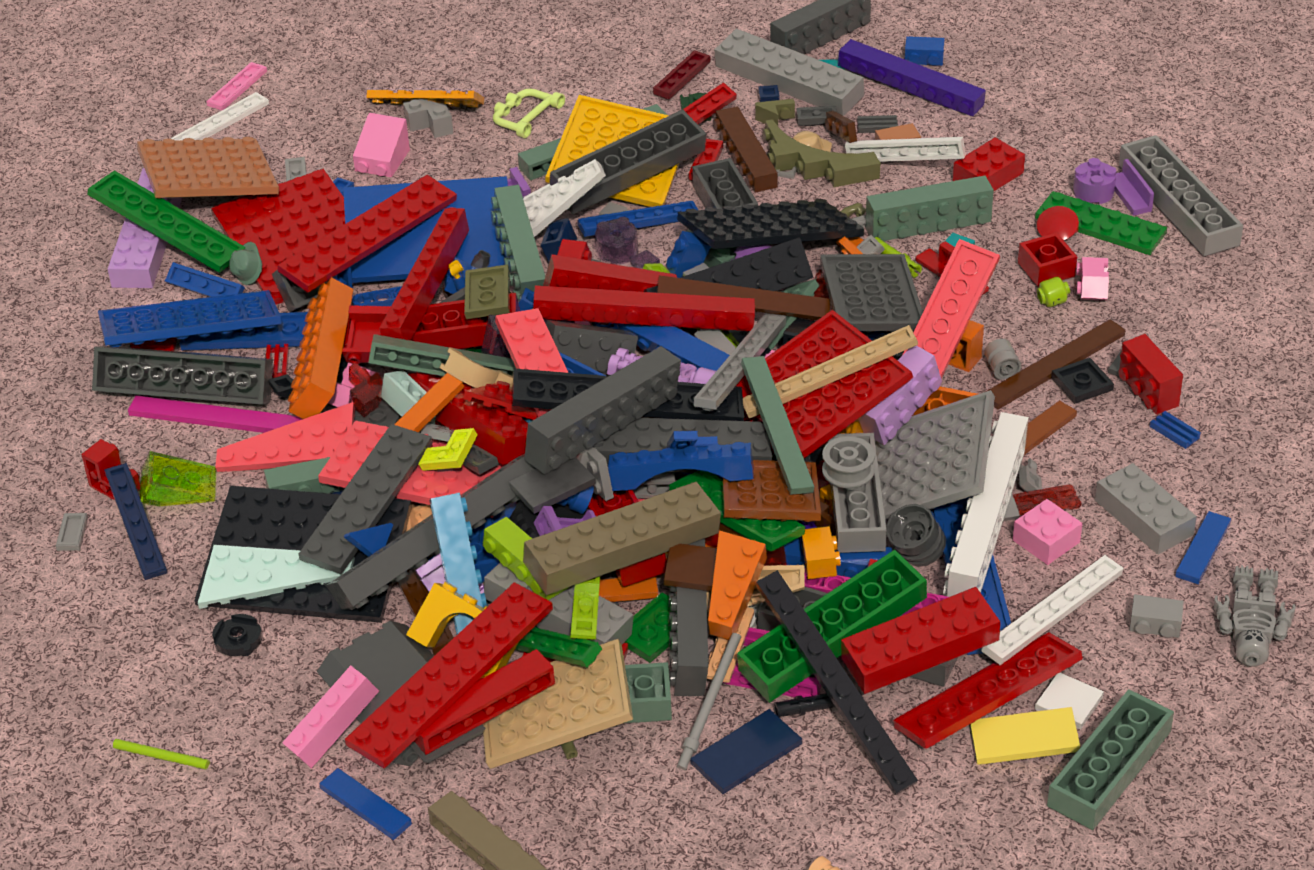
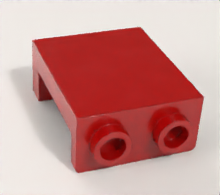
M349 306L348 314L351 318L347 347L342 349L346 362L352 364L369 362L373 335H381L379 328L391 306Z

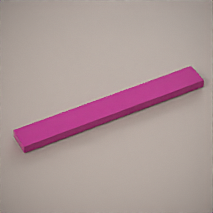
M135 396L128 408L129 416L261 433L303 420L293 415Z

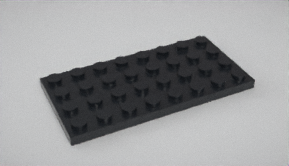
M815 199L812 202L798 200L797 203L782 201L779 204L773 205L761 203L760 206L756 207L744 204L742 207L724 206L722 209L706 207L705 210L686 209L684 212H678L677 220L713 249L779 244L799 237L801 242L838 239L844 236L846 238L864 236L865 229L857 221L850 219L847 214L840 212L837 207L830 205L825 199Z

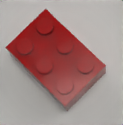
M995 137L968 153L964 159H958L954 162L953 181L986 176L995 191L1024 173L1025 154Z
M1146 334L1122 342L1118 373L1120 378L1131 387L1133 393L1138 395L1144 401L1145 406L1156 415L1179 407L1183 381L1182 372Z

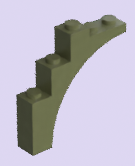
M773 119L765 121V129H763L762 133L764 141H767L769 145L767 156L776 170H791L796 166L797 172L801 173L804 180L826 176V179L830 180L833 187L880 179L881 163L874 152L837 153L812 148L789 137L777 126Z

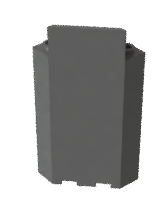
M388 621L382 625L383 629L373 634L367 632L353 639V644L342 650L338 647L330 651L317 670L318 674L331 688L351 665L379 690L378 694L356 717L360 724L434 657L427 647L406 635L409 627L405 624ZM480 725L427 755L413 741L392 762L411 766L419 756L423 762L429 763L481 735L486 728Z

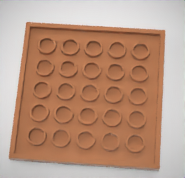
M225 137L216 140L213 138H204L203 140L185 138L183 140L164 139L163 141H154L152 139L137 141V150L155 198L278 194L279 186L257 140L252 137H243L242 139Z

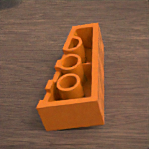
M719 530L708 617L711 635L729 640L732 633H737L755 589L756 581H758L767 559L766 544Z

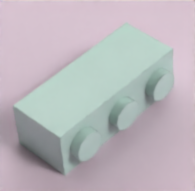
M404 370L384 373L381 397L402 417L427 392ZM436 416L429 423L435 424Z

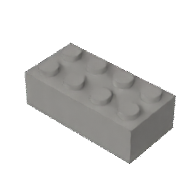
M1134 463L1097 481L1095 501L1157 555L1194 536L1197 516Z

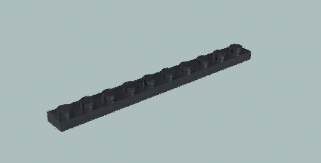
M776 570L756 581L755 586L892 793L897 795L915 785L918 779L779 571Z

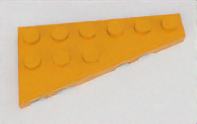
M367 90L366 98L372 100V103L381 104L384 103V100H390L391 104H402L403 101L424 99L436 103H444L449 107H459V104H463L470 108H478L479 104L484 105V97L475 91H468V94H466V92L452 90L450 93L442 90H414V94H412L411 91L398 90L397 93H393L391 90Z

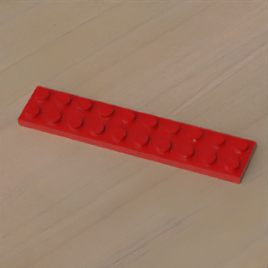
M425 175L278 264V272L306 292H310L331 277L336 276L455 202L457 194L429 175Z
M515 582L511 584L345 738L346 746L385 769L553 610L552 602Z

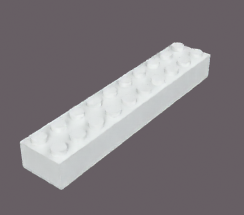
M1001 412L999 420H994L992 434L994 435L990 436L984 491L968 499L966 507L968 514H963L961 522L963 530H958L956 536L957 547H953L951 551L950 561H952V564L947 563L945 578H948V581L946 580L943 595L951 597L974 587H977L980 593L982 591L1025 453L1029 417Z

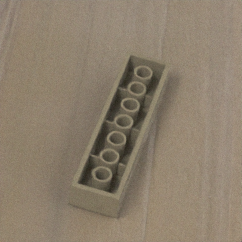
M694 482L524 542L523 563L543 592L548 595L668 552L669 548L675 545L690 544L718 534L721 512L700 485Z

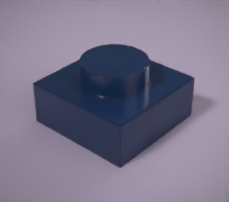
M778 85L758 86L760 102L780 100Z

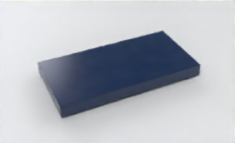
M768 709L691 757L690 763L718 791L725 794L802 745V738L773 711Z

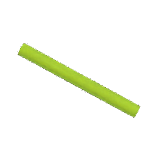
M115 739L113 742V748L205 770L210 765V760L120 739Z

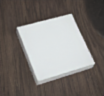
M1058 673L1035 704V710L1044 711L1072 707L1076 728L1081 730L1102 700L1104 691L1065 674Z

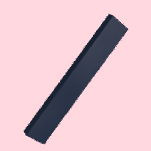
M127 463L104 469L144 581L167 574L165 563Z

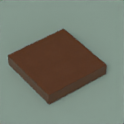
M678 544L670 547L664 585L712 591L717 548Z

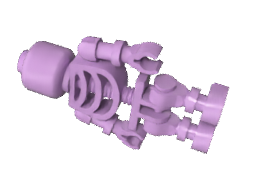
M619 347L616 355L612 354L609 359L607 374L612 375L643 356H637L634 353L629 355L628 349ZM681 362L678 382L706 384L716 371L704 367L697 370L696 366Z

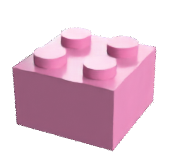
M1046 499L1014 521L1013 541L1049 565L1080 543L1082 522Z

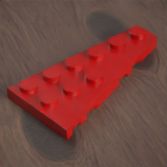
M497 381L494 384H486V386L466 390L463 400L471 402L472 399L483 400V405L487 407L503 406L505 407L504 411L532 420L538 418L534 408L512 406V388L507 382Z

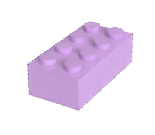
M917 345L909 348L898 360L912 372L914 378L858 418L863 433H874L875 440L882 445H885L890 439L895 437L903 424L911 419L914 412L925 404L926 399L934 391L938 390L942 383L935 356Z

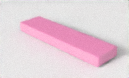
M253 62L249 63L206 101L207 106L224 110L267 72V67Z

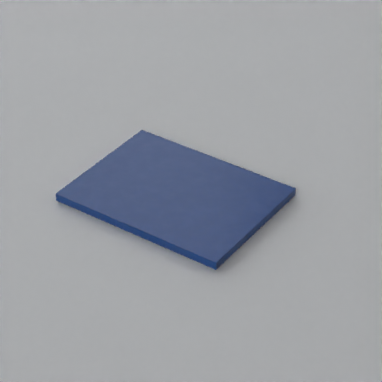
M507 176L438 181L457 194L456 201L351 266L352 283L406 279L444 209L450 207L465 208L469 231L455 257L471 265L474 256L480 250H483L491 256L487 267L504 265L505 254L501 255L499 246L501 240L496 238L495 226L497 225L492 223L491 211H494L491 197H494V188L508 186ZM412 183L344 187L345 224Z

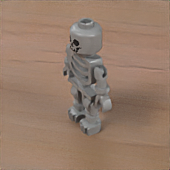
M1243 565L1240 568L1236 566L1233 575V582L1236 588L1233 619L1230 620L1232 614L1230 609H1228L1230 600L1227 595L1225 596L1224 604L1218 601V596L1216 595L1214 598V608L1217 611V619L1220 621V631L1223 634L1233 633V638L1236 640V657L1239 662L1247 666H1259L1265 663L1269 657V644L1272 641L1273 635L1279 641L1286 638L1296 606L1293 604L1292 609L1286 612L1285 602H1282L1279 616L1276 620L1274 616L1276 595L1273 594L1278 586V571L1274 572L1273 569L1268 570V568L1265 571L1260 569L1258 575L1260 592L1259 596L1256 597L1252 596V591H1249L1253 583V568L1248 569L1249 566L1244 567Z

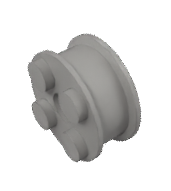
M843 436L835 438L825 445L822 455L824 460L822 473L828 482L841 488L855 490L867 484L873 478L875 451L869 442L858 437Z

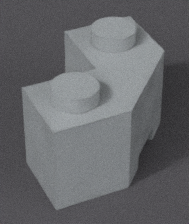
M424 99L403 103L404 115L410 132L430 128L434 138L453 134L452 115L446 105Z

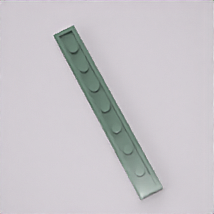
M765 357L742 358V368L790 495L812 493L814 491L813 481Z

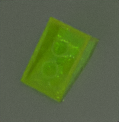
M149 451L141 469V502L159 507L214 502L216 467Z

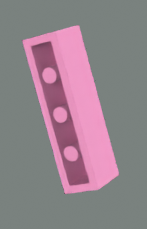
M350 665L282 743L312 769L378 694L379 690L364 675Z

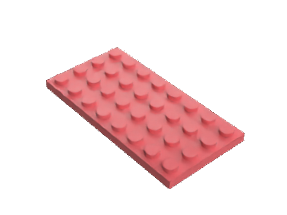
M355 421L318 475L319 483L346 488L389 427ZM432 439L433 443L430 447L446 446L448 442ZM499 463V465L482 474H478L464 465L461 468L422 471L420 466L417 465L395 498L430 505L429 500L431 498L455 493L463 494L506 464L502 465Z

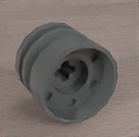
M919 504L905 505L897 509L887 522L886 534L889 541L910 565L916 567L927 566L935 562L942 555L946 547V536L931 511L925 506Z

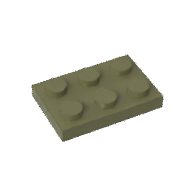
M508 264L465 271L466 319L510 313V270Z

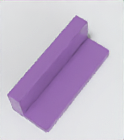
M1129 159L1123 160L1122 172L1116 173L1114 191L1133 216L1152 212L1154 192Z

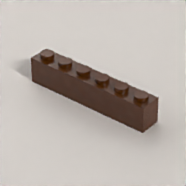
M739 107L717 110L716 119L713 120L714 128L716 131L719 130L721 141H725L728 153H732L734 163L739 165L740 174L745 175L747 186H751L754 193L778 188V172Z

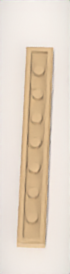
M908 325L780 381L775 386L782 404L914 347L918 345V341ZM753 394L744 397L743 406L749 419L759 415L760 413Z

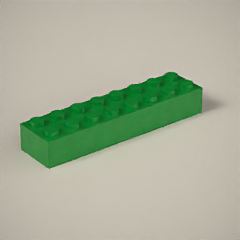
M893 550L804 610L835 657L838 658L842 655L841 639L895 619L926 599L927 580L896 550ZM781 624L737 653L739 671L769 703L814 674Z

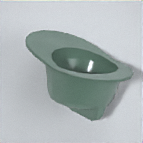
M247 242L243 245L246 247L244 250H235L232 253L229 268L244 285H251L260 276L262 261L256 244Z

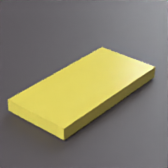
M1072 707L981 718L970 724L977 765L1075 753L1080 749Z

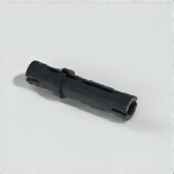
M827 693L808 697L800 695L796 696L795 699L774 702V711L779 718L795 714L803 716L806 712L835 707Z

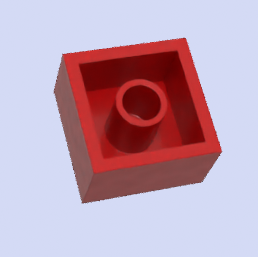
M1056 232L1019 243L1018 264L1035 285L1039 287L1040 282L1054 277H1060L1062 280L1075 277L1077 255Z

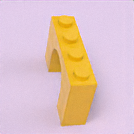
M446 581L443 584L434 583L406 635L425 647H435L446 625L452 618L466 613L475 619L488 606L483 608L477 605L478 600L466 593L462 596L456 592L457 587ZM517 644L481 678L506 666Z

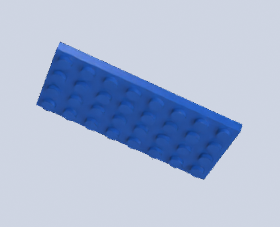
M269 290L98 310L105 346L109 345L110 347H119L123 343L142 344L147 340L162 342L172 337L185 339L189 335L196 334L198 336H208L212 332L227 334L237 329L250 331L254 327L261 326L273 328L277 324H281L280 313Z

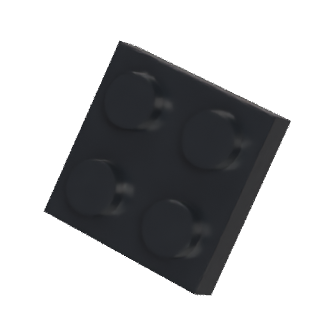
M1091 358L1052 370V379L1074 403L1107 393L1114 388V383Z

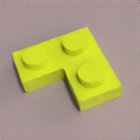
M474 428L454 430L446 446L426 448L418 465L422 471L461 468L478 434Z

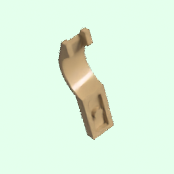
M451 347L447 351L450 353L446 364L441 363L440 365L442 370L475 388L486 386V384H494L497 381L507 382L513 388V376L475 363Z

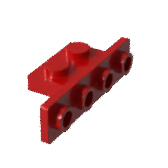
M945 241L939 245V254L932 249H927L915 256V261L941 277L955 247ZM986 286L983 294L989 291L988 286Z

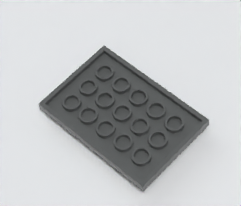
M820 254V265L831 306L837 314L859 331L894 332L909 325L914 332L923 314V310L904 254Z

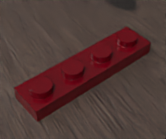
M694 50L653 87V94L670 100L711 62V55Z

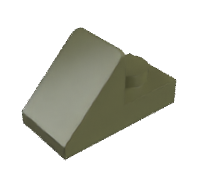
M794 99L755 103V120L764 124L766 120L773 119L778 126V120L795 118Z

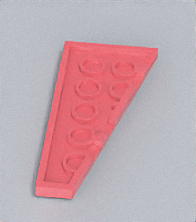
M352 402L217 449L216 470L217 472L269 469L331 457L354 423V403Z

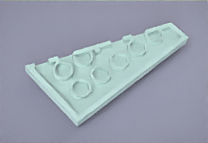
M214 545L198 600L199 609L207 608L208 604L220 602L221 605L230 603V600L244 597L247 600L284 592L283 589L296 587L298 590L306 588V585L320 583L323 585V583L332 582L353 568L355 557H353L343 573L339 574L301 561L299 559L300 550Z

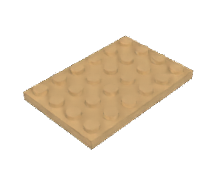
M619 639L601 644L602 651L588 667L559 660L550 662L554 667V685L483 723L482 725L486 728L483 736L488 767L492 769L633 720L622 644Z

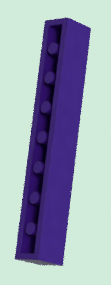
M852 39L839 50V67L970 116H974L984 106L986 90Z

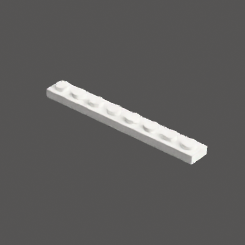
M1104 555L1000 631V640L982 647L981 651L999 665H1002L1121 576L1124 568Z

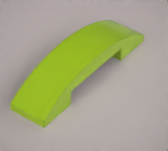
M600 576L576 584L574 587L571 638L596 640Z

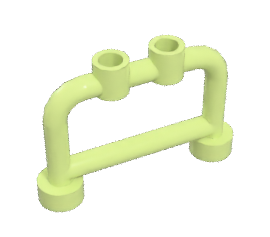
M524 89L517 94L510 92L506 96L505 104L501 102L496 103L493 121L501 127L516 131L517 136L527 138L532 130L530 122L549 105L560 109L565 103V95L558 92L552 95L536 89ZM527 96L543 100L518 123L501 118L502 116H507L512 107L519 106L522 99Z

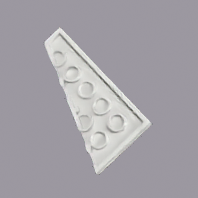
M596 159L577 168L573 175L567 178L562 176L558 179V183L552 186L547 184L523 198L534 237L606 176L601 164Z

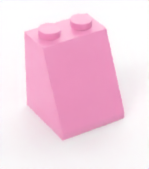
M375 113L368 114L353 154L355 171L392 178L410 151L406 119Z

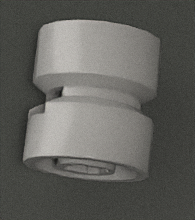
M996 339L986 346L984 351L985 357L996 378L1004 380L1020 372L1021 362L1015 354L1010 341Z

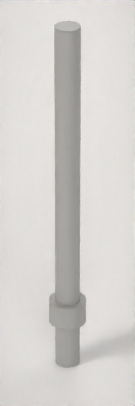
M732 633L691 733L689 737L685 738L682 745L683 752L677 764L679 769H687L690 758L697 752L700 745L698 740L741 639V635L737 633Z

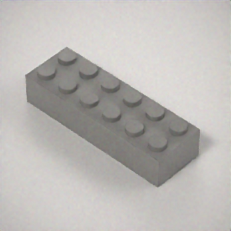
M874 433L837 434L828 440L827 443L838 437L853 436L869 442L875 451V460L873 462L875 468L874 476L867 484L855 490H848L830 483L837 551L839 553L886 551L887 530Z
M501 563L484 577V594L486 599L491 602L514 582L530 591L532 589ZM575 585L549 599L552 602L553 610L536 627L571 636ZM599 596L596 640H586L595 641L601 645L619 639L620 643L623 644L632 635L634 614Z

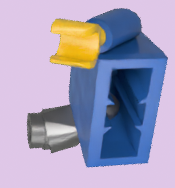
M480 250L474 256L471 265L455 257L453 262L449 264L444 291L454 294L464 288L465 271L486 268L490 263V254Z

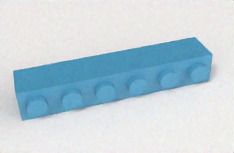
M460 493L431 498L429 501L445 580L457 587V593L462 596L466 593L478 600L476 604L484 608L487 606L484 593L480 594L478 585L482 583L480 569L475 570L474 560H477L475 545L470 546L469 536H472L470 521L466 522L464 512L468 511L465 497L461 498ZM466 613L455 616L453 619L456 634H459L474 618Z

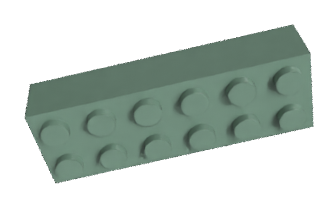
M979 176L866 196L865 228L868 234L874 238L879 237L881 240L887 241L988 223L992 220L994 190L986 176Z
M512 185L494 188V197H491L494 211H491L492 223L497 225L495 226L496 238L501 240L499 242L501 255L505 254L504 265L508 264L510 286L514 287L512 292L516 293L517 299H519L525 288L534 292L535 285L543 286L545 273L520 186Z
M1128 689L1050 784L1047 806L1094 830L1170 734L1174 711Z

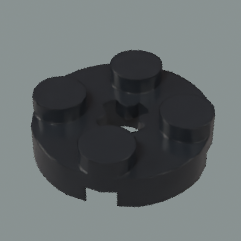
M247 614L231 615V619L225 622L222 619L215 625L212 632L216 650L228 656H249L260 645L263 637L261 626L257 623V620ZM238 633H241V634H242V635L239 636V637H233V636H236Z

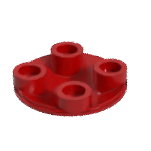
M1054 206L1040 214L1037 220V230L1041 236L1057 232L1063 240H1067L1078 232L1079 220L1076 213L1070 208Z

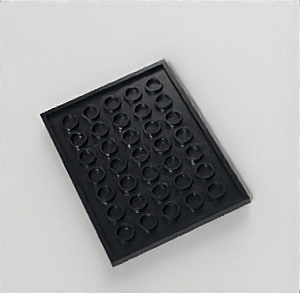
M230 486L195 596V605L198 606V600L214 545L301 551L341 494ZM394 499L375 525L393 524L386 545L406 532L412 508L411 500ZM358 550L354 556L353 567L368 556ZM330 582L323 583V585L320 583L306 585V588L298 590L296 587L283 589L284 592L247 600L244 597L232 599L230 603L222 605L220 602L208 604V607L382 623L392 583H387L389 588L379 595L368 596L369 601L366 604L353 610L350 608H340L326 586Z

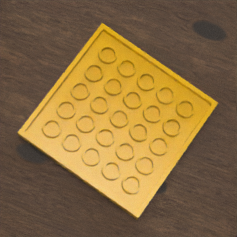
M579 95L545 176V182L550 183L551 171L669 115ZM680 163L610 196V198L648 207L665 205Z

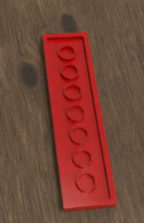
M1048 632L1032 641L1002 665L995 662L893 720L894 728L927 749L1083 659L1082 651Z

